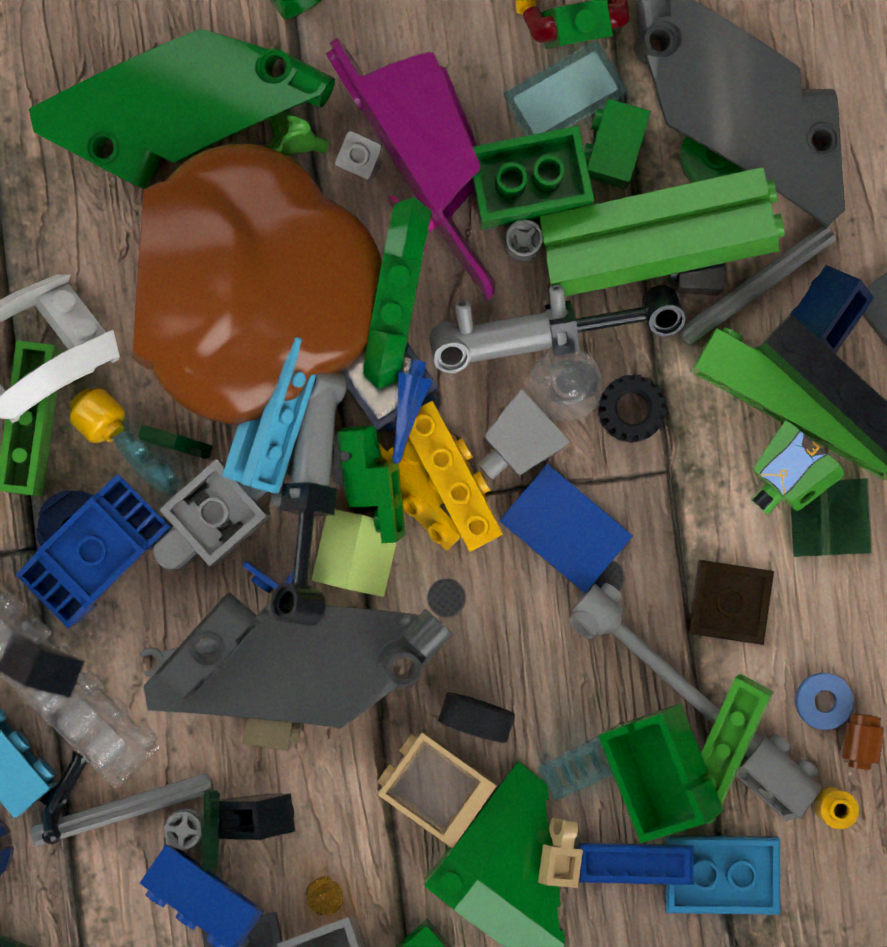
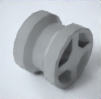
M182 808L171 815L166 821L164 835L172 847L180 850L189 849L195 846L203 837L206 830V822L199 811L193 808Z

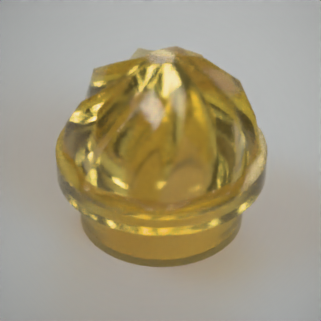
M329 876L317 878L306 888L307 905L311 911L320 916L335 914L343 905L342 887Z

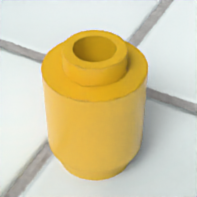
M826 787L814 799L815 814L822 822L834 829L849 828L856 822L859 816L857 800L850 793L838 787ZM842 804L840 811L834 814L836 805Z

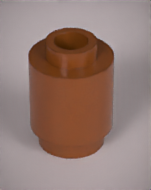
M851 713L850 722L845 724L841 757L849 760V767L871 770L872 763L880 764L884 727L880 726L881 717Z

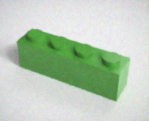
M16 340L10 388L41 365L63 353L64 350L55 345ZM58 390L23 413L18 421L12 423L10 419H5L0 453L1 492L43 497Z

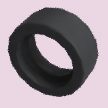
M447 692L438 721L450 728L479 738L506 743L515 714L507 709L479 699Z

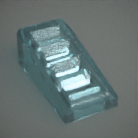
M598 736L538 767L555 801L613 775L609 763L604 765L597 749L602 747ZM583 755H589L596 769L595 771L590 772ZM572 760H574L582 775L579 779L576 778L569 764ZM559 766L569 783L564 787L555 771V768Z

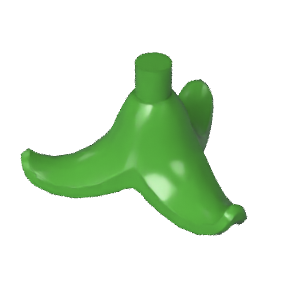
M290 110L269 118L274 137L266 147L287 156L307 153L311 150L322 154L326 153L329 146L328 139L315 136L310 124L294 116Z

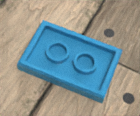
M666 836V844L694 846V884H665L666 913L780 915V838L778 836Z

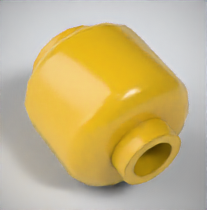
M84 389L71 401L69 420L90 443H101L105 440L112 442L123 432L124 426L122 424L125 420L126 412L122 405L105 389Z

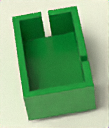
M681 703L653 712L647 716L644 715L618 724L598 735L640 843L706 824L724 811L712 779L704 780L703 774L708 772V769Z

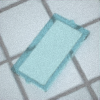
M596 40L504 93V97L516 116L515 123L521 124L525 133L529 136L567 128L594 113L597 108L601 109L604 107L607 99L616 100L627 94L628 91L615 70L616 63L610 62L600 43Z

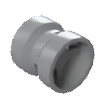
M523 219L511 224L507 230L504 244L508 256L514 261L521 263L530 262L536 258L543 241L542 231L531 220Z

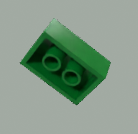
M579 126L473 146L481 165L480 171L471 179L481 230L513 224L523 219H539L540 216L589 206L594 201Z

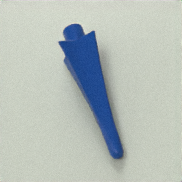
M411 359L408 374L398 372L397 423L392 457L395 464L400 463L412 426L433 381L423 377L426 362Z

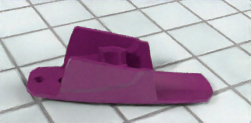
M338 38L334 39L329 43L332 49L326 53L333 68L359 109H364L365 116L415 196L432 211L431 218L436 228L485 298H491L495 292V281L452 219L453 214L473 193L471 179L480 171L481 165L473 149V146H477V143L447 70L443 66H439L437 58L432 52H426L394 62L365 76L346 46Z

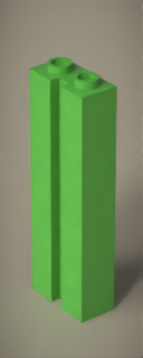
M764 167L540 216L543 241L547 253L546 259L551 286H562L564 288V296L566 297L779 252L778 237L785 236L781 213L773 215L771 203L778 202L774 179L766 181Z

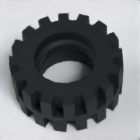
M637 374L625 375L615 379L605 388L599 400L598 415L600 416L602 427L607 430L611 437L613 436L622 442L634 443L651 437L662 426L667 413L666 398L661 392L662 389L659 385L656 386L650 378H644ZM635 393L645 400L648 412L642 422L628 424L619 418L617 403L625 394Z

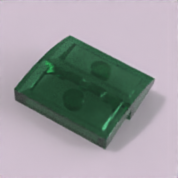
M868 478L839 480L801 510L795 511L791 508L794 557L873 553Z

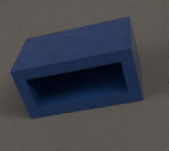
M825 265L818 277L812 281L809 290L799 305L792 310L790 315L792 314L836 354L874 297L861 279Z

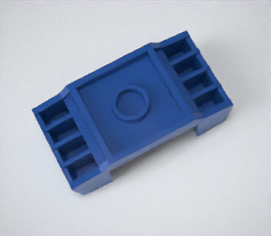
M117 474L67 520L15 575L67 628H70L84 619L97 606L95 602L147 550H153L155 543L171 527Z

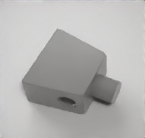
M521 389L485 434L483 439L493 450L478 462L477 465L491 480L499 475L507 466L519 477L565 448L570 441L525 391Z

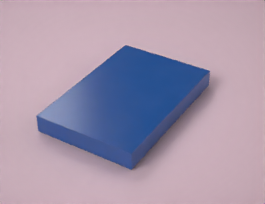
M549 464L542 469L499 520L584 593H586L633 537V535Z

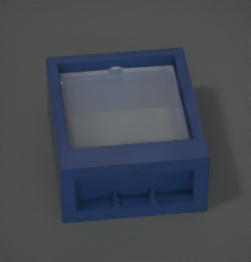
M407 342L402 373L408 374L411 359L419 361L420 359ZM365 349L350 366L339 372L344 375L347 389L373 426L376 427L377 432L379 433L385 429L390 433L396 429L398 382L377 389L362 374ZM426 368L423 377L433 381L421 406L431 401L435 402L437 398L434 394L439 391V386Z

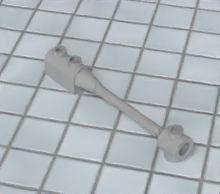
M596 583L593 584L570 610L573 615L569 618V623L573 629L587 639H592L595 635L601 636L612 633L714 724L720 709L621 622L623 608L618 604L622 598L620 592L608 583H604L601 588ZM755 732L736 777L784 820L789 821L801 818L821 790L822 786L815 780L819 771L813 764L804 759H800L798 763L793 761L787 755L791 747L781 736L772 734L768 738L764 734L761 735Z

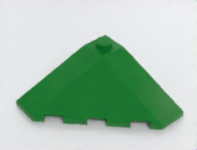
M519 761L516 762L488 797L453 849L449 847L426 875L424 886L450 908L503 947H564V930L559 928L557 907L561 906L559 886L538 883L543 844L553 845L545 800H549L548 785Z

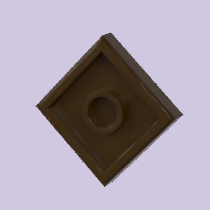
M698 560L688 634L764 645L774 571Z

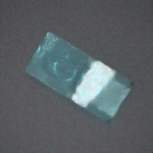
M124 431L112 437L126 461L146 482L166 495L173 496L178 493L174 484L178 483L179 480L169 462L163 464L162 460L158 458L146 462L144 458L149 456L148 450L144 442L139 440L138 436L134 438L132 433Z

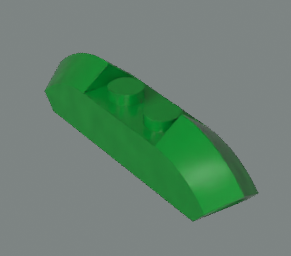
M415 197L394 204L384 249L362 373L377 389L398 382V372H402L432 213L429 208Z

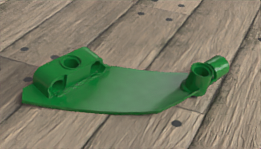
M198 29L98 73L29 108L34 133L127 182L146 189L149 187L162 157L172 163H177L219 141L293 107L309 102L322 108L331 96L335 85V78L282 50L266 49L211 31ZM280 59H284L286 62L285 72L279 77H274L272 74L273 64ZM111 140L114 146L113 153L108 158H105L102 151L103 145L106 141Z

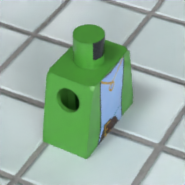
M786 420L754 466L753 471L764 486L751 501L766 515L781 500L795 511H799L839 481L845 473L840 463Z

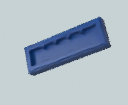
M579 843V849L583 850L579 882L694 884L693 845Z

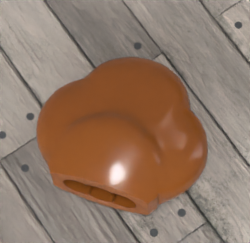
M247 143L228 144L203 151L179 166L166 182H159L143 191L132 359L144 368L153 370V374L161 386L180 405L197 415L225 424H242L248 421L260 420L264 408L269 403L277 387L284 363L292 349L295 337L302 339L292 376L297 372L304 373L306 377L305 384L310 375L336 373L347 368L366 349L382 265L379 249L360 219L346 208L325 197L308 172L289 156L269 147ZM290 379L284 401L295 399L301 393L305 384L302 387H295Z

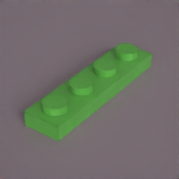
M740 673L735 677L701 752L708 772L703 774L704 780L712 779L721 805L726 798L774 693L771 689ZM716 817L710 820L708 823L712 824Z

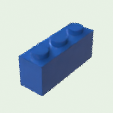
M167 844L139 883L148 889L145 895L151 901L161 907H164L167 903L178 911L175 917L181 923L193 930L198 926L209 935L206 940L214 947H240L265 911L182 850Z

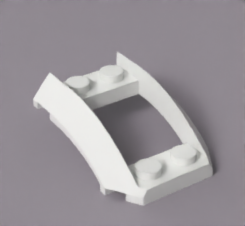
M56 274L20 289L0 300V323L35 305L68 348L67 351L32 371L7 391L0 384V418L10 419L14 423L19 420L23 413L50 394L94 372L95 367L108 361L114 363L119 360L120 355L114 331L106 332L69 285L71 274Z

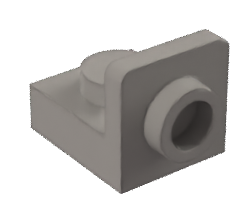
M348 131L334 165L370 180L376 177L381 166V162L377 160L383 145L357 132Z

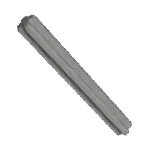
M822 225L689 321L679 331L683 341L688 345H692L836 240L832 230L828 226Z
M204 773L58 818L59 831L61 832L60 839L210 794L213 791L209 774ZM43 823L34 825L30 829L34 845L41 846L46 844L42 839Z

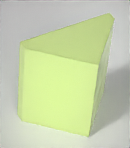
M335 509L334 515L326 516L311 581L384 597L396 543H381L380 532L377 533L375 530L373 517Z

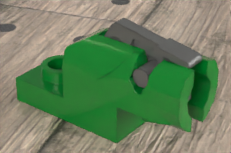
M364 425L341 428V430H337L338 433L335 435L333 481L344 488L345 498L349 507L378 506V510L374 513V526L376 532H380L381 543H396L406 535L399 463L395 464L393 461L379 462V459H382V453L376 436L375 426Z

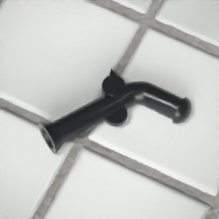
M74 750L72 760L55 791H49L39 800L46 805L43 813L42 839L46 844H56L60 840L59 813L68 801L69 795L83 769L92 761V759Z

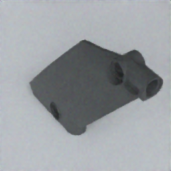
M636 0L639 36L635 41L634 51L641 62L648 64L666 126L708 148L743 171L764 167L766 181L774 179L777 193L826 227L836 220L845 211L839 109L835 90L802 89L801 72L798 66L734 23L695 0ZM650 37L658 39L661 44V52L651 47ZM813 135L820 141V151L815 149L812 144Z
M228 592L143 686L147 710L255 718L343 728L398 686L406 687L414 684L419 679L422 668L453 633L426 609L421 614L325 605L324 615L316 625L307 626L282 622L273 616L271 601L258 615H255L234 595ZM212 638L217 642L218 648L210 655H202L196 649L197 643L201 639ZM402 657L411 659V667L406 673L401 675L393 673L392 668L396 660Z

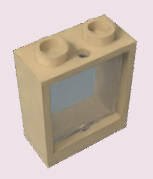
M422 729L418 736L413 733L409 735L399 750L404 755L396 767L389 764L378 779L377 783L382 786L378 796L453 849L496 788V781Z

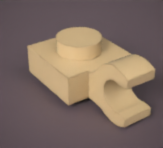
M552 818L549 831L553 845L543 844L538 883L578 888L583 850L574 848L578 832V822Z

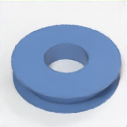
M817 673L807 677L800 684L796 692L795 704L798 714L808 725L821 730H831L844 724L850 717L854 699L850 687L843 679L829 673ZM823 690L831 692L834 697V705L827 712H820L814 704L815 696Z

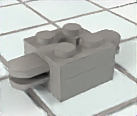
M218 459L214 460L159 509L174 527L155 543L153 552L157 563L166 569H181L199 554L208 566L215 567L271 518L257 502L268 491L241 484V482L223 477L225 464Z

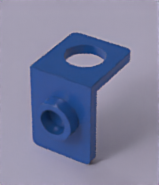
M244 561L242 564L244 568L255 575L251 581L264 591L270 593L273 588L276 589L280 585L279 582L251 562ZM294 570L285 583H293Z

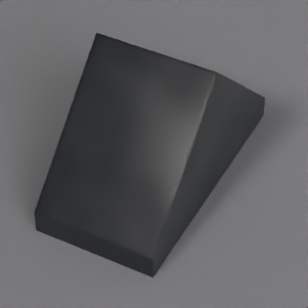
M12 633L0 661V672L24 687L71 698L85 661Z

